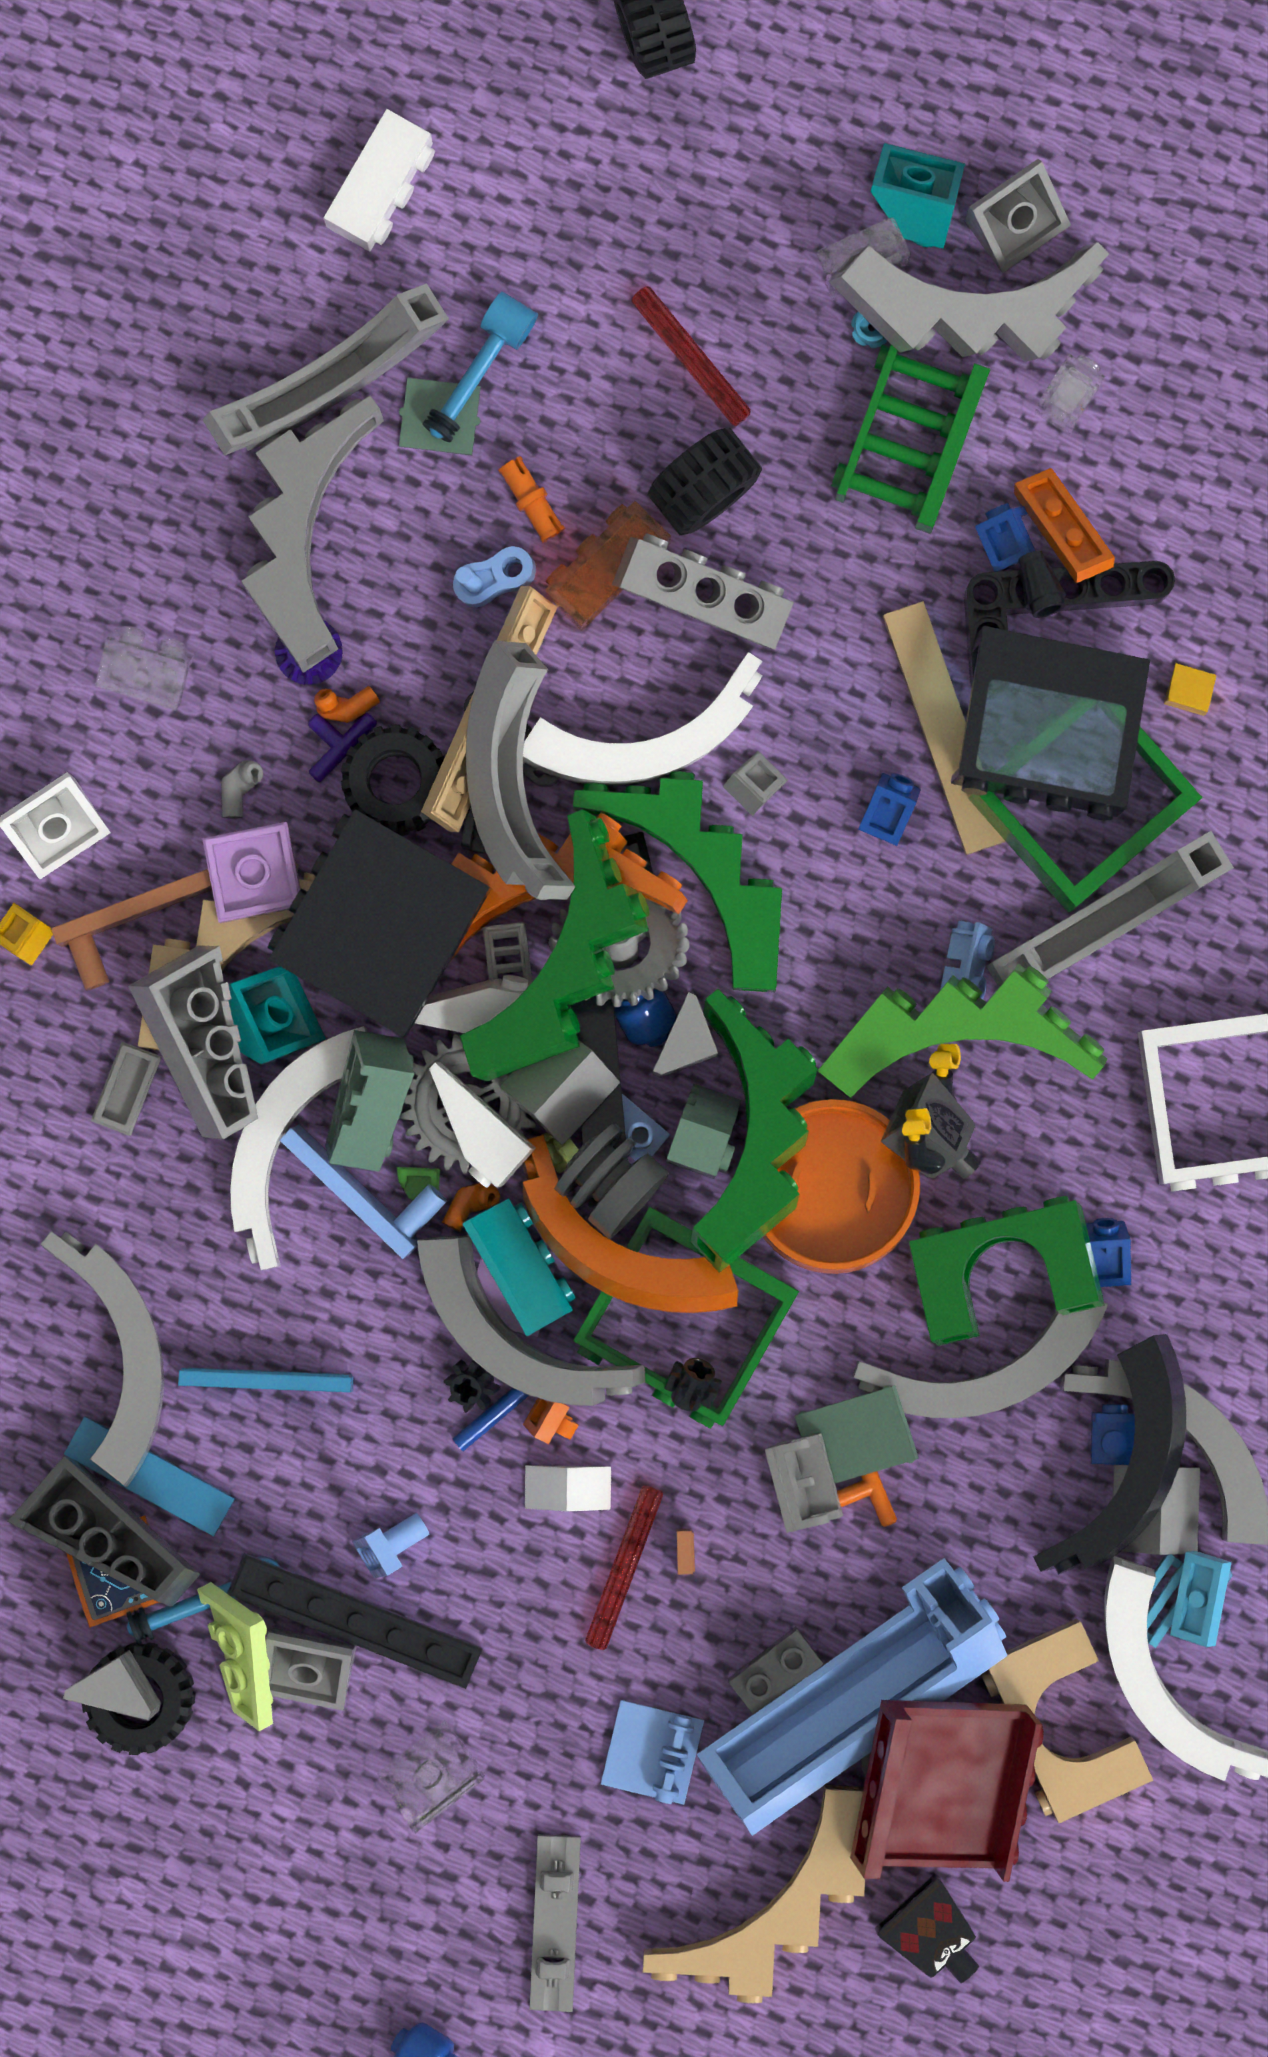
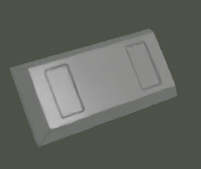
M121 1042L91 1121L131 1136L162 1057Z

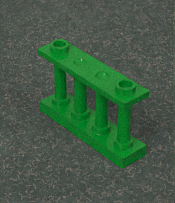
M882 344L874 366L875 369L881 371L848 464L839 462L831 487L838 489L835 500L842 503L850 488L911 510V515L918 517L915 529L931 534L990 368L974 363L970 375L962 373L961 376L899 355L897 354L898 350L892 344L891 346ZM891 370L955 392L954 397L961 399L956 415L948 412L947 416L884 394L883 392ZM877 409L939 431V436L947 439L942 454L933 452V455L869 433ZM865 449L926 471L925 476L933 478L928 493L919 491L917 495L856 473L855 469L862 450Z

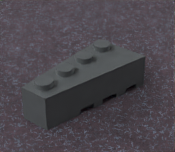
M63 1456L7 1521L142 1594L171 1607L200 1575L192 1565L79 1462Z

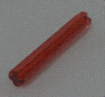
M645 286L632 297L633 305L729 422L737 426L745 421L751 413L748 405L651 287Z
M648 1485L641 1487L585 1639L586 1644L593 1648L605 1650L609 1644L663 1497V1492Z

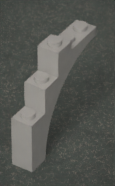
M1098 242L1086 245L1078 250L1059 269L1030 286L1015 291L979 294L951 291L922 282L893 266L868 245L856 250L828 282L900 353L914 348L917 351L923 348L935 335L933 327L962 357L977 353L983 355L995 344L999 336L1024 362L1039 358L1045 360L1059 347L1061 341L1058 337L1067 327L1057 317H1061L1073 306L1076 301L1073 294L1082 284L1085 287L1090 285L1101 274L1103 268L1100 264L1109 253Z
M371 395L363 400L355 399L349 402L340 411V416L328 424L322 422L315 425L306 433V439L299 442L290 429L284 434H276L261 444V449L256 452L261 466L281 495L277 498L271 496L256 505L253 510L254 513L249 516V519L274 559L270 562L264 560L254 565L247 572V577L241 582L250 598L303 673L338 650L331 633L321 617L313 592L310 565L312 533L322 497L338 467L363 438L384 422L380 408Z

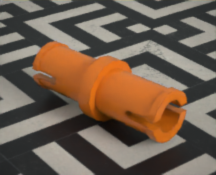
M521 456L509 461L498 469L518 500L515 504L520 512L524 511L539 534L542 543L565 529L545 498L548 495L545 488L538 487Z

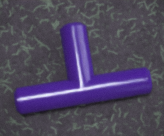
M364 713L342 735L319 714H315L309 720L308 726L331 748L309 770V774L317 782H322L347 756L346 753L349 748L356 746L359 742L358 738L364 733L367 735L377 725V721L369 713Z

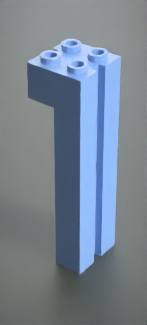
M943 1558L902 1587L909 1606L696 1754L709 1776L752 1836L871 1752L881 1700L943 1702L1007 1657L1002 1644V1640L1006 1638V1635L997 1622L999 1621L998 1615L985 1598L981 1601L978 1599L973 1591L975 1587L961 1567L953 1570L946 1559Z

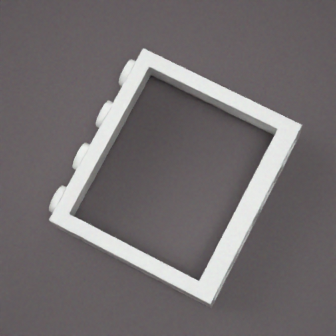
M1268 1014L1144 1030L1137 1033L1159 1185L1170 1183L1172 1192L1196 1188L1195 1180L1212 1178L1213 1186L1238 1183V1174L1255 1172L1256 1180L1268 1178V1157L1175 1169L1157 1047L1268 1032Z

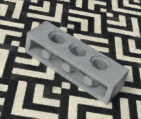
M645 533L643 540L630 537L612 582L613 586L758 645L776 649L794 603L782 597L784 589L762 580L759 587L744 582L745 573L726 565H722L720 572L705 566L708 558L686 549L683 550L681 556L666 550L669 542ZM669 562L674 568V578L669 584L662 586L657 579V570L661 564ZM708 578L713 585L712 595L707 600L700 601L696 596V585L701 579ZM746 593L751 600V608L745 616L739 617L735 612L734 603L738 596Z

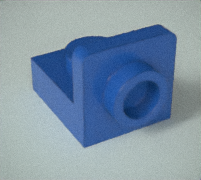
M1009 503L1000 505L985 513L988 520L975 526L994 572L1003 571L1018 564V559L1021 556L1035 551L1021 518L1027 515L1024 506L1010 508Z
M882 773L858 830L898 846L917 803L921 789L915 787L914 782L904 775L892 773L890 776Z
M1100 1218L1093 1223H1086L1100 1286L1131 1285V1239L1125 1222L1117 1221L1113 1218Z
M1102 1404V1412H1091L1090 1464L1129 1465L1134 1445L1135 1413H1128V1405Z

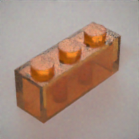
M636 501L628 508L624 504L617 507L605 521L609 527L598 538L594 534L588 536L575 551L579 556L568 567L564 564L558 566L545 581L549 585L545 589L546 597L581 632L623 591V589L613 586L612 582L630 537L643 540L645 533L663 539L669 542V544L671 543V535Z

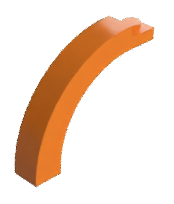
M544 1135L527 1139L536 1149L523 1162L527 1181H523V1200L530 1218L543 1240L571 1271L602 1292L624 1302L647 1309L666 1312L699 1313L737 1307L738 1288L730 1265L719 1273L705 1257L670 1259L649 1256L613 1242L590 1226L570 1204L567 1196L562 1197L554 1189L559 1180Z

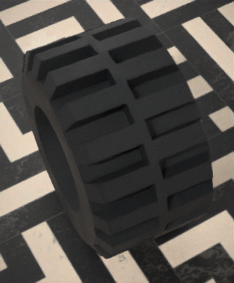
M614 0L630 55L638 72L645 79L695 63L696 44L683 0Z
M727 427L708 434L678 456L656 477L647 495L679 535H686L704 527L740 499L757 481L762 467L733 430Z
M391 724V728L384 729L382 726L373 728V733L367 736L365 733L361 735L356 746L349 748L346 753L348 756L345 763H342L341 788L351 811L357 810L401 836L409 835L410 831L416 829L420 831L426 828L425 824L432 819L422 813L421 810L444 760L440 749L436 747L433 740L427 735L420 734L417 729L410 726L409 729L402 728L399 724ZM402 756L411 760L419 769L421 776L419 790L410 800L402 804L390 805L383 803L374 795L371 789V773L382 760L388 757Z
M134 1642L123 1647L121 1646L107 1654L92 1668L90 1673L130 1650L142 1672L154 1679L162 1690L164 1703L160 1714L150 1722L139 1724L127 1720L121 1713L82 1704L83 1713L87 1712L89 1718L86 1721L89 1729L94 1728L98 1734L96 1739L102 1744L107 1742L112 1745L111 1750L118 1753L122 1750L128 1751L129 1755H139L143 1752H147V1754L153 1753L172 1742L183 1731L185 1725L190 1720L196 1695L192 1691V1685H194L192 1675L188 1676L185 1670L187 1665L182 1659L178 1661L173 1656V1651L168 1648L165 1650L158 1647V1644L151 1642L140 1645Z

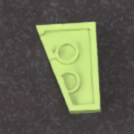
M210 1582L198 1588L197 1591L201 1603L209 1604L214 1621L207 1625L211 1639L218 1642L226 1659L219 1666L232 1710L255 1729L261 1731L273 1724L271 1708L273 1697L269 1686L268 1670L270 1662L266 1652L265 1635L267 1628L265 1622L258 1613L252 1612Z

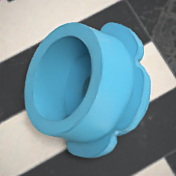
M857 312L851 322V326L854 328L852 332L854 340L861 346L869 345L871 348H879L882 344H885L887 340L876 329L873 332L869 331L868 325L870 323Z

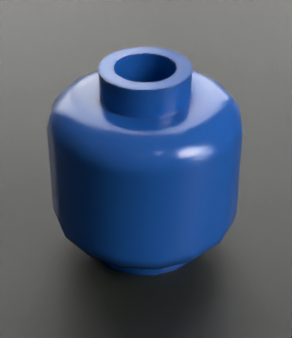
M654 988V998L652 1000H647L640 995L638 996L637 1005L632 1006L627 999H623L620 1007H614L615 1018L626 1038L635 1045L647 1044L649 1047H655L668 1039L677 1015L664 991L662 992Z
M423 2022L416 2024L410 2030L406 2028L401 2029L390 2049L395 2053L394 2057H458L453 2054V2041Z

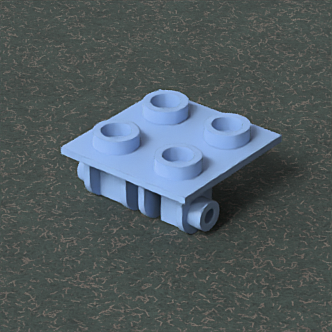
M621 1700L601 1785L654 1797L656 1801L666 1804L675 1802L684 1805L704 1720Z

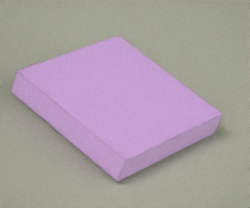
M287 822L202 838L219 923L289 910L294 898L300 891V884Z

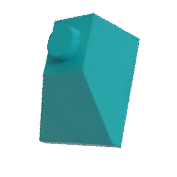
M884 143L870 192L903 239L911 240L922 247L934 246L944 249L965 163Z
M279 966L229 984L231 999L228 1001L233 1024L238 1026L241 1041L238 1042L240 1053L260 1064H264L326 1040L301 983L295 974Z

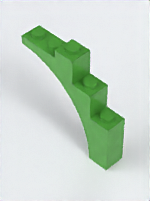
M1018 964L987 1002L980 998L982 991L973 982L965 977L959 980L952 975L922 1013L915 1009L917 1004L907 993L898 988L893 991L887 986L818 1069V1072L851 1098L875 1074L898 1059L932 1045L965 1039L1001 1040L1033 1047L1064 1060L1092 1080L1104 1067L1107 1058L1102 1055L1104 1048L1095 1039L1087 1034L1080 1037L1068 1027L1071 1021L1061 1011L1052 1006L1048 1010L1042 1005L1052 992L1046 986L1049 983L1046 977L1032 966H1028L1025 969Z

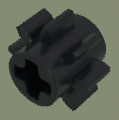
M690 1358L684 1365L679 1361L674 1363L664 1389L672 1391L671 1399L677 1407L685 1411H696L701 1405L711 1408L722 1381L714 1378L715 1370L710 1363L700 1358Z
M461 1359L453 1365L456 1374H451L444 1380V1383L450 1386L451 1396L448 1401H456L458 1404L463 1405L465 1413L471 1410L475 1403L484 1410L491 1404V1399L488 1395L497 1393L501 1386L495 1384L494 1376L474 1360L468 1367L466 1362Z

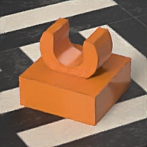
M537 1398L523 1423L525 1428L535 1438L547 1444L550 1443L555 1432L571 1440L579 1426L578 1423L572 1421V1417L566 1414L570 1408L567 1404L550 1402Z

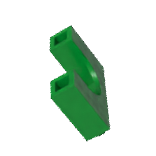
M1068 1196L1056 1197L1044 1201V1208L1028 1212L1027 1207L1011 1208L1003 1211L1002 1218L986 1222L985 1217L971 1218L960 1222V1229L945 1232L944 1227L931 1228L919 1232L920 1239L909 1241L931 1342L940 1346L980 1336L970 1293L971 1272L975 1263L984 1252L997 1244L1005 1242L1025 1243L1036 1248L1046 1264L1056 1311L1063 1316L1105 1306L1082 1206L1076 1200L1069 1201Z

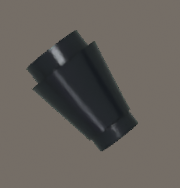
M1033 551L1021 556L1018 562L1020 564L1025 608L1031 610L1034 618L1047 617L1061 611L1066 606L1063 599L1066 596V592L1044 558L1043 552Z

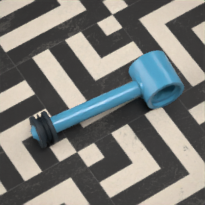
M503 291L496 296L480 325V328L487 331L490 336L441 411L431 409L429 412L430 416H427L429 420L425 419L422 423L433 437L440 438L446 442L453 440L451 435H455L454 432H458L460 429L455 419L503 345H509L518 350L534 327L538 313Z
M266 1556L256 1557L280 1567L272 1558ZM231 1582L218 1587L227 1593ZM198 1594L175 1603L173 1607L166 1606L148 1614L145 1613L142 1606L138 1608L139 1613H136V1611L134 1615L130 1611L126 1613L129 1621L127 1629L129 1634L135 1637L137 1644L140 1645L142 1644L141 1639H145V1641L146 1637H149L150 1640L155 1639L152 1630L210 1608V1605L202 1604Z

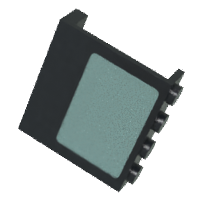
M983 626L974 639L972 652L978 654L959 768L952 775L951 784L962 786L961 790L972 795H986L987 791L1004 794L1003 799L1012 803L1026 804L1029 803V800L1044 802L1047 809L1058 812H1069L1071 808L1087 811L1088 817L1098 820H1112L1113 816L1118 817L1127 809L1150 659Z

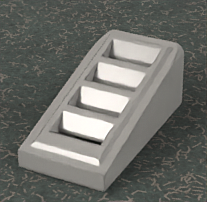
M525 922L483 927L489 980L498 979V974L523 971V978L527 979L528 985H530L533 980ZM518 937L519 945L494 948V940ZM517 954L521 956V962L496 965V957Z

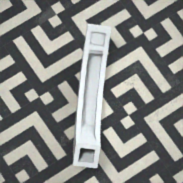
M748 652L721 693L703 713L676 731L651 740L635 743L591 741L567 733L540 717L524 741L523 762L549 775L583 784L628 785L643 783L665 777L671 772H677L715 749L746 717L753 705L739 696L741 693H744L749 697L763 675L756 670L762 661Z
M364 1026L343 1032L319 1043L288 1065L272 1081L257 1101L255 1106L258 1119L245 1126L242 1131L232 1167L230 1186L231 1214L234 1232L252 1230L253 1237L246 1239L252 1264L259 1262L260 1270L281 1266L271 1225L268 1196L270 1173L274 1157L281 1142L280 1139L285 1135L297 1115L314 1098L336 1083L341 1082L354 1030L367 1032V1028Z
M1116 1556L1112 1557L1104 1596V1623L1107 1644L1116 1677L1137 1717L1149 1732L1169 1751L1184 1762L1208 1775L1225 1781L1230 1765L1235 1766L1234 1771L1246 1778L1259 1780L1260 1775L1268 1777V1750L1235 1740L1203 1725L1185 1711L1166 1689L1152 1662L1147 1639L1148 1607L1156 1580L1154 1569Z

